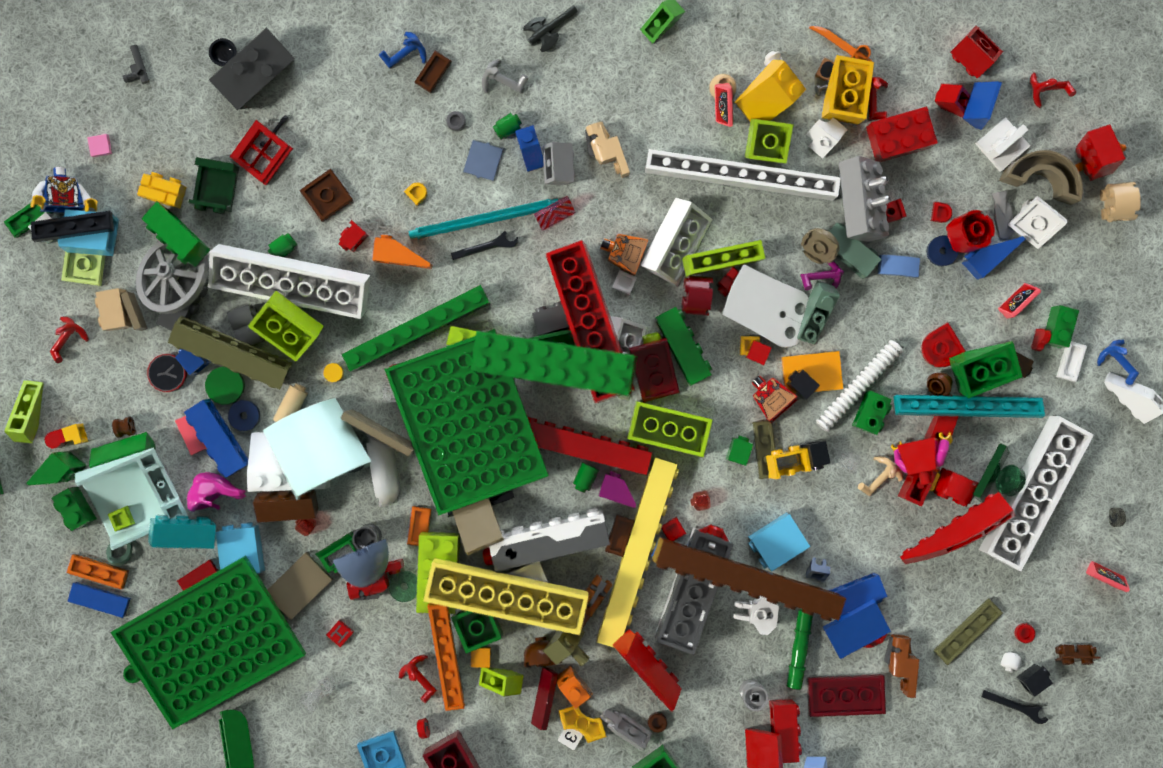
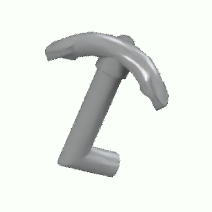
M500 59L488 64L482 77V87L485 93H488L489 78L520 93L522 92L529 79L528 76L522 74L517 83L499 73L497 65L501 63Z

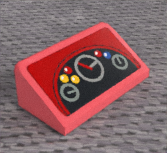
M729 83L716 84V122L732 127V87Z
M1024 283L998 310L1006 318H1014L1041 293V290Z
M1093 561L1090 562L1086 571L1087 575L1116 589L1129 592L1130 589L1124 576Z

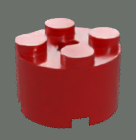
M972 210L954 218L946 227L952 249L955 252L970 253L988 246L991 243L992 236L995 234L992 219L988 215L985 216L980 213L982 212L980 210Z
M941 468L934 493L947 500L950 496L955 503L967 507L972 502L973 493L979 482Z

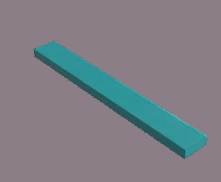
M895 395L893 397L895 415L1045 417L1043 398L980 396L967 398L965 396Z

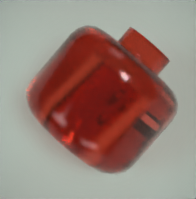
M707 491L695 492L693 498H691V505L697 511L708 510L711 507L709 493Z
M315 519L295 521V530L303 536H308L316 526Z

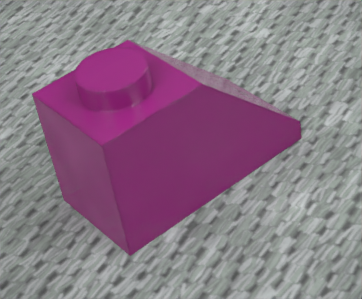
M610 471V474L605 473L598 496L636 508V503L624 479L620 478L621 474Z

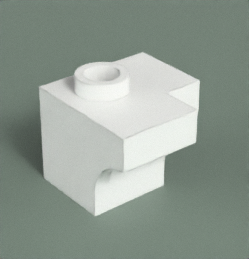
M832 118L829 122L819 119L806 134L813 140L808 147L823 159L848 129L835 118Z

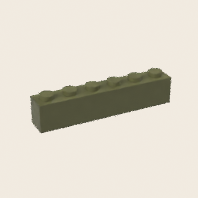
M180 316L174 323L168 340L169 344L178 349L189 351L197 357L208 359L216 365H222L235 373H241L252 380H258L271 388L279 390L292 365V362L183 316Z

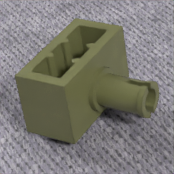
M582 629L580 635L557 630L543 650L556 665L570 655L580 666H583L590 659L578 646L585 633Z

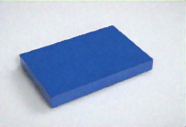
M874 599L841 616L839 620H834L823 626L840 659L891 632Z

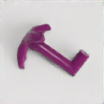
M835 261L828 263L832 268L830 271L800 274L805 290L812 289L810 280L829 278L834 279L832 285L837 289L844 271L839 268Z

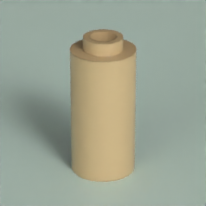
M297 383L294 386H289L273 418L275 422L300 410L308 394L304 386Z

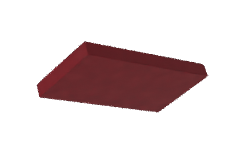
M884 675L807 677L809 717L886 714Z

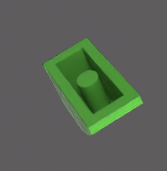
M666 0L659 5L640 30L653 44L676 24L685 13V10L676 0Z

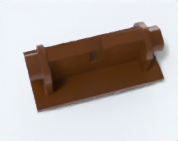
M1060 644L1055 648L1056 654H1059V658L1055 659V662H1062L1063 665H1072L1075 662H1081L1082 665H1092L1094 661L1101 659V657H1095L1094 654L1097 653V650L1092 645H1076L1077 652H1075L1074 645Z

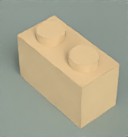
M116 288L96 292L95 305L99 309L100 315L98 322L103 331H114L132 327L120 296L126 292L125 289Z

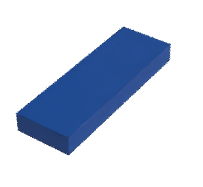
M74 582L67 602L124 618L131 598Z

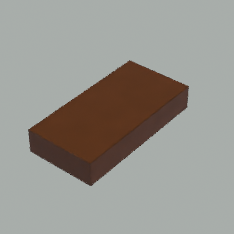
M435 50L415 80V84L431 94L452 61Z
M616 514L609 536L610 545L606 546L605 552L621 557L624 556L635 520Z

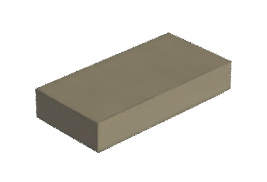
M122 293L120 296L133 329L138 331L148 329L134 293Z

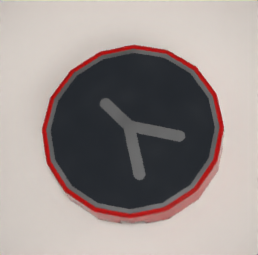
M162 354L150 362L147 369V377L155 389L162 392H173L183 386L187 379V371L178 362L175 355Z

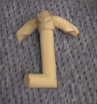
M874 457V460L887 465L869 487L864 483L858 485V489L869 497L888 477L892 479L896 476L899 482L903 480L901 469L886 457Z

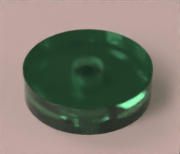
M1015 465L1004 467L996 478L997 490L1006 496L1018 494L1025 485V472Z
M410 571L396 573L389 582L391 596L399 602L413 600L417 596V576ZM402 583L407 584L408 588L406 590L401 588Z

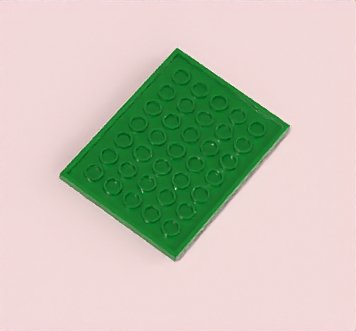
M496 329L487 331L489 333L497 334ZM476 336L384 369L438 515L549 476L514 378L471 371Z
M246 555L110 632L172 730L306 655L305 650Z

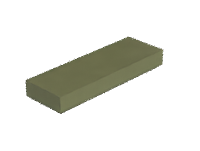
M769 420L752 422L759 479L769 478L766 456L771 455L772 450H776L773 424Z

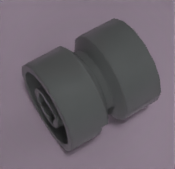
M365 524L354 532L352 537L353 545L356 549L360 550L372 543L381 541L382 533L375 524Z

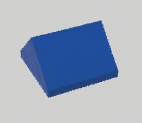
M974 82L963 119L974 128L982 130L990 120L1002 82Z

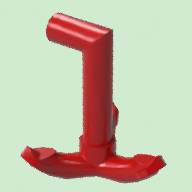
M1035 72L1030 77V84L1033 88V100L1039 108L1042 107L1041 92L1065 89L1070 97L1077 93L1069 81L1057 82L1056 79L1052 78L1039 83Z
M872 77L869 96V120L887 118V111L877 112V89H880L881 86L888 87V83L880 77Z
M67 316L60 317V320L67 324L56 329L55 335L61 336L49 351L55 363L63 361L59 351L74 332H77L86 342L89 341L86 331L77 325L72 318Z
M419 655L400 669L399 679H402L407 672L411 681L417 680L427 690L420 698L426 704L437 690L416 667L417 663L428 658V655Z

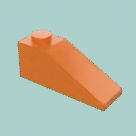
M381 235V238L375 237L372 258L374 262L432 269L433 265L392 239V236Z

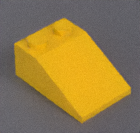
M836 56L824 98L823 119L831 120L835 118L840 122L857 125L866 120L874 62Z
M772 60L734 103L749 121L751 119L771 121L791 106L806 88L785 61Z

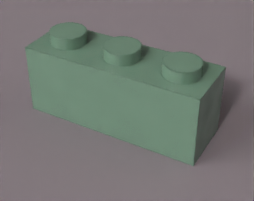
M835 223L828 230L839 242L840 250L836 258L860 278H866L881 261V258L878 257L879 254L872 248L868 249L863 244L864 241L847 238L846 226L844 224Z

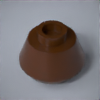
M933 373L927 378L928 390L933 395H949L953 380L947 373Z

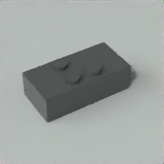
M266 27L210 77L209 81L238 111L295 58Z

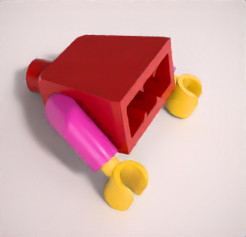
M950 432L947 437H944L943 433H939L940 442L939 439L933 437L902 444L900 441V445H897V448L892 444L891 448L894 451L895 464L904 473H908V475H919L921 486L933 484L931 472L940 471V467L944 464L948 454L949 445L953 442Z

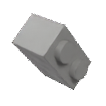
M550 142L543 146L545 184L567 185L574 182L575 170L573 167L574 152L572 143Z

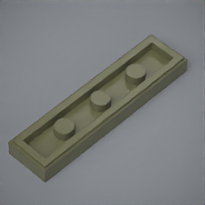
M988 598L933 651L946 665H949L1003 612Z

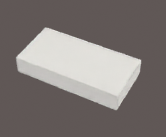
M1071 341L1070 347L1064 349L1056 377L1077 382L1087 349L1086 345Z

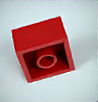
M1111 124L1088 131L1076 146V155L1082 160L1084 173L1089 177L1090 181L1113 174L1126 159Z

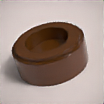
M661 712L652 713L648 718L649 728L656 733L664 731L667 727L665 715Z

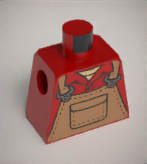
M758 376L752 382L758 390L753 397L771 423L799 400L793 392L774 378L766 382L761 376Z

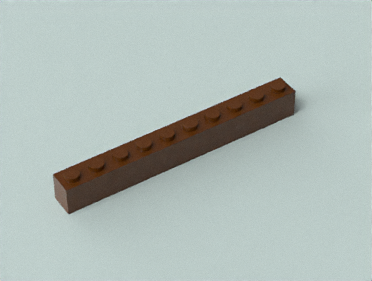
M659 537L652 558L657 564L656 567L668 570V568H672L679 575L686 576L688 573L694 575L693 578L705 582V579L712 581L713 585L722 588L724 585L730 586V590L741 593L746 591L753 598L759 599L762 596L767 598L766 601L777 605L778 602L784 603L785 607L796 610L797 607L803 609V613L811 616L814 613L820 614V618L827 621L840 619L846 598L839 593Z

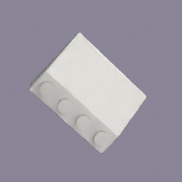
M264 432L251 433L247 468L248 492L292 490ZM330 480L313 489L329 488Z

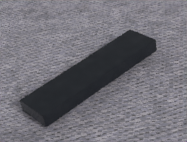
M111 211L31 222V236L34 242L114 231L113 213Z

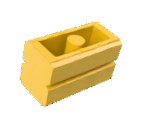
M151 172V175L144 173L137 195L144 199L157 201L161 204L180 209L187 187L181 184L182 181L170 177L169 180H165L161 174Z

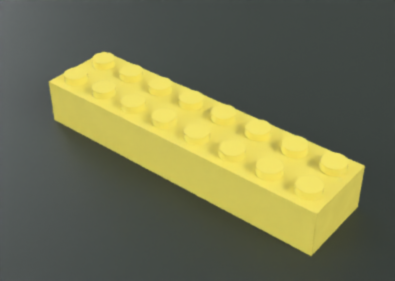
M434 558L424 602L580 635L589 596L588 591Z

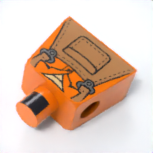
M617 234L615 242L604 238L600 249L610 252L608 258L610 263L635 276L648 240Z
M572 665L558 674V687L575 709L593 695L591 689Z

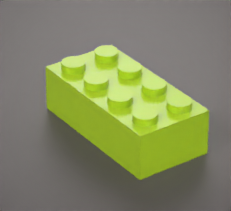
M636 401L627 439L704 457L713 419Z
M420 533L416 613H429V602H424V596L434 558L459 563V533ZM449 607L450 614H455L457 608Z

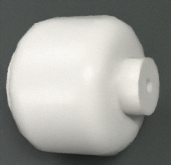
M1013 652L1005 653L1001 665L1005 667V671L1013 673V670L1017 671L1020 669L1021 657Z

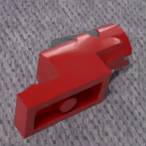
M403 558L388 562L383 576L376 583L368 587H356L347 582L350 600L378 599L380 594L390 586L387 572H389V575L401 572L400 569L405 566Z

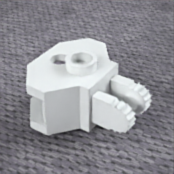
M762 596L759 599L755 598L753 601L749 600V602L735 601V607L748 609V614L734 613L733 618L748 621L754 624L760 634L769 635L777 627L779 606L766 601L767 598Z

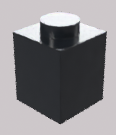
M794 370L788 376L789 381L786 383L803 400H807L820 386L804 370H798V372Z
M815 441L800 445L801 448L808 449L812 470L823 469L824 465L831 463L826 441Z
M1035 663L1017 676L1025 690L1034 697L1053 684L1049 678L1051 675L1044 666L1040 667Z

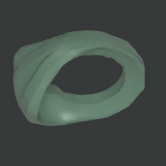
M131 542L126 544L127 551L119 559L112 557L113 552L110 544L108 545L106 555L111 565L121 566L130 560L133 551Z

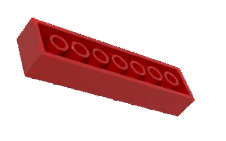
M580 240L545 253L575 345L622 353L587 245ZM591 390L595 403H601L621 396Z

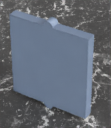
M473 140L463 172L475 175L477 178L482 177L494 181L503 149L492 146L488 142L485 144Z

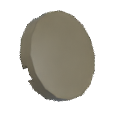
M814 228L809 230L802 238L801 246L804 248L803 252L811 261L818 264L831 263L838 256L840 250L839 242L829 231Z

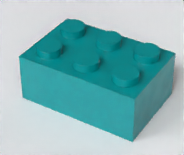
M155 515V518H150L148 542L151 548L214 549L216 524L207 516H197L196 519H189V516L178 515L174 519L168 518V515Z

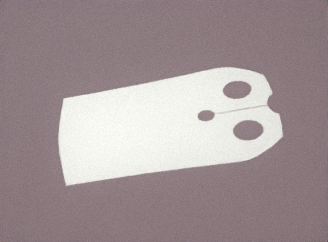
M743 265L730 289L723 315L780 347H791L797 345L800 341L797 337L801 326L800 323H802L804 314L798 315L795 312V306L798 303H803L806 308L809 298L805 292ZM781 311H784L786 313V316L784 318L780 317ZM788 327L795 329L796 333L792 339H788L785 336V330Z

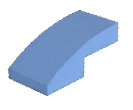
M879 255L881 261L878 264V274L919 277L920 258Z

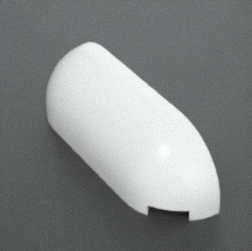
M366 434L369 441L366 445L368 457L371 460L370 469L375 496L379 498V507H385L392 504L400 492L394 449Z

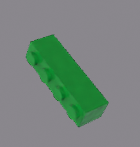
M157 201L141 218L147 224L146 228L153 234H157L156 238L163 244L167 243L166 248L173 254H178L176 258L185 265L189 263L196 267L211 250L169 209Z
M674 307L655 317L654 319L664 338L667 339L669 348L689 386L711 376L710 371L712 367L708 360L704 361L701 355L703 350L700 344H695L692 338L694 333L691 327H686L683 321L686 318L682 310Z

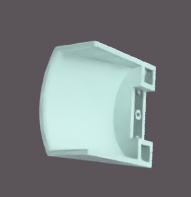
M336 398L299 410L263 430L296 500H299L303 493L363 465L367 468L371 463L352 426L341 420L343 410Z
M154 448L75 473V484L77 486L83 485L110 537L111 550L149 534L150 518H155V515H168V518L174 519L178 515L188 516L174 484ZM128 506L135 524L115 532L108 514Z

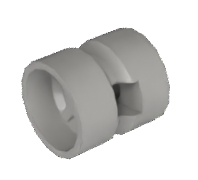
M748 679L741 684L739 693L746 707L752 711L764 709L769 699L762 684L755 679Z

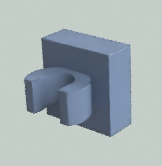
M813 557L810 566L806 570V578L825 581L830 575V567L826 566V560L823 559L821 565H817L816 558Z

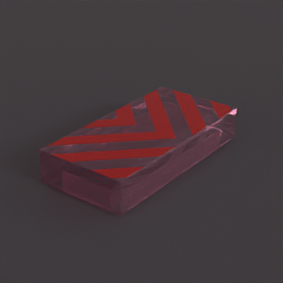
M566 196L534 213V216L543 231L576 212L570 199Z

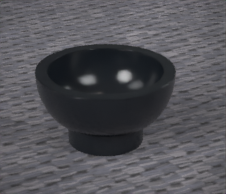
M225 38L215 40L209 47L211 61L221 67L237 54V49L233 42Z

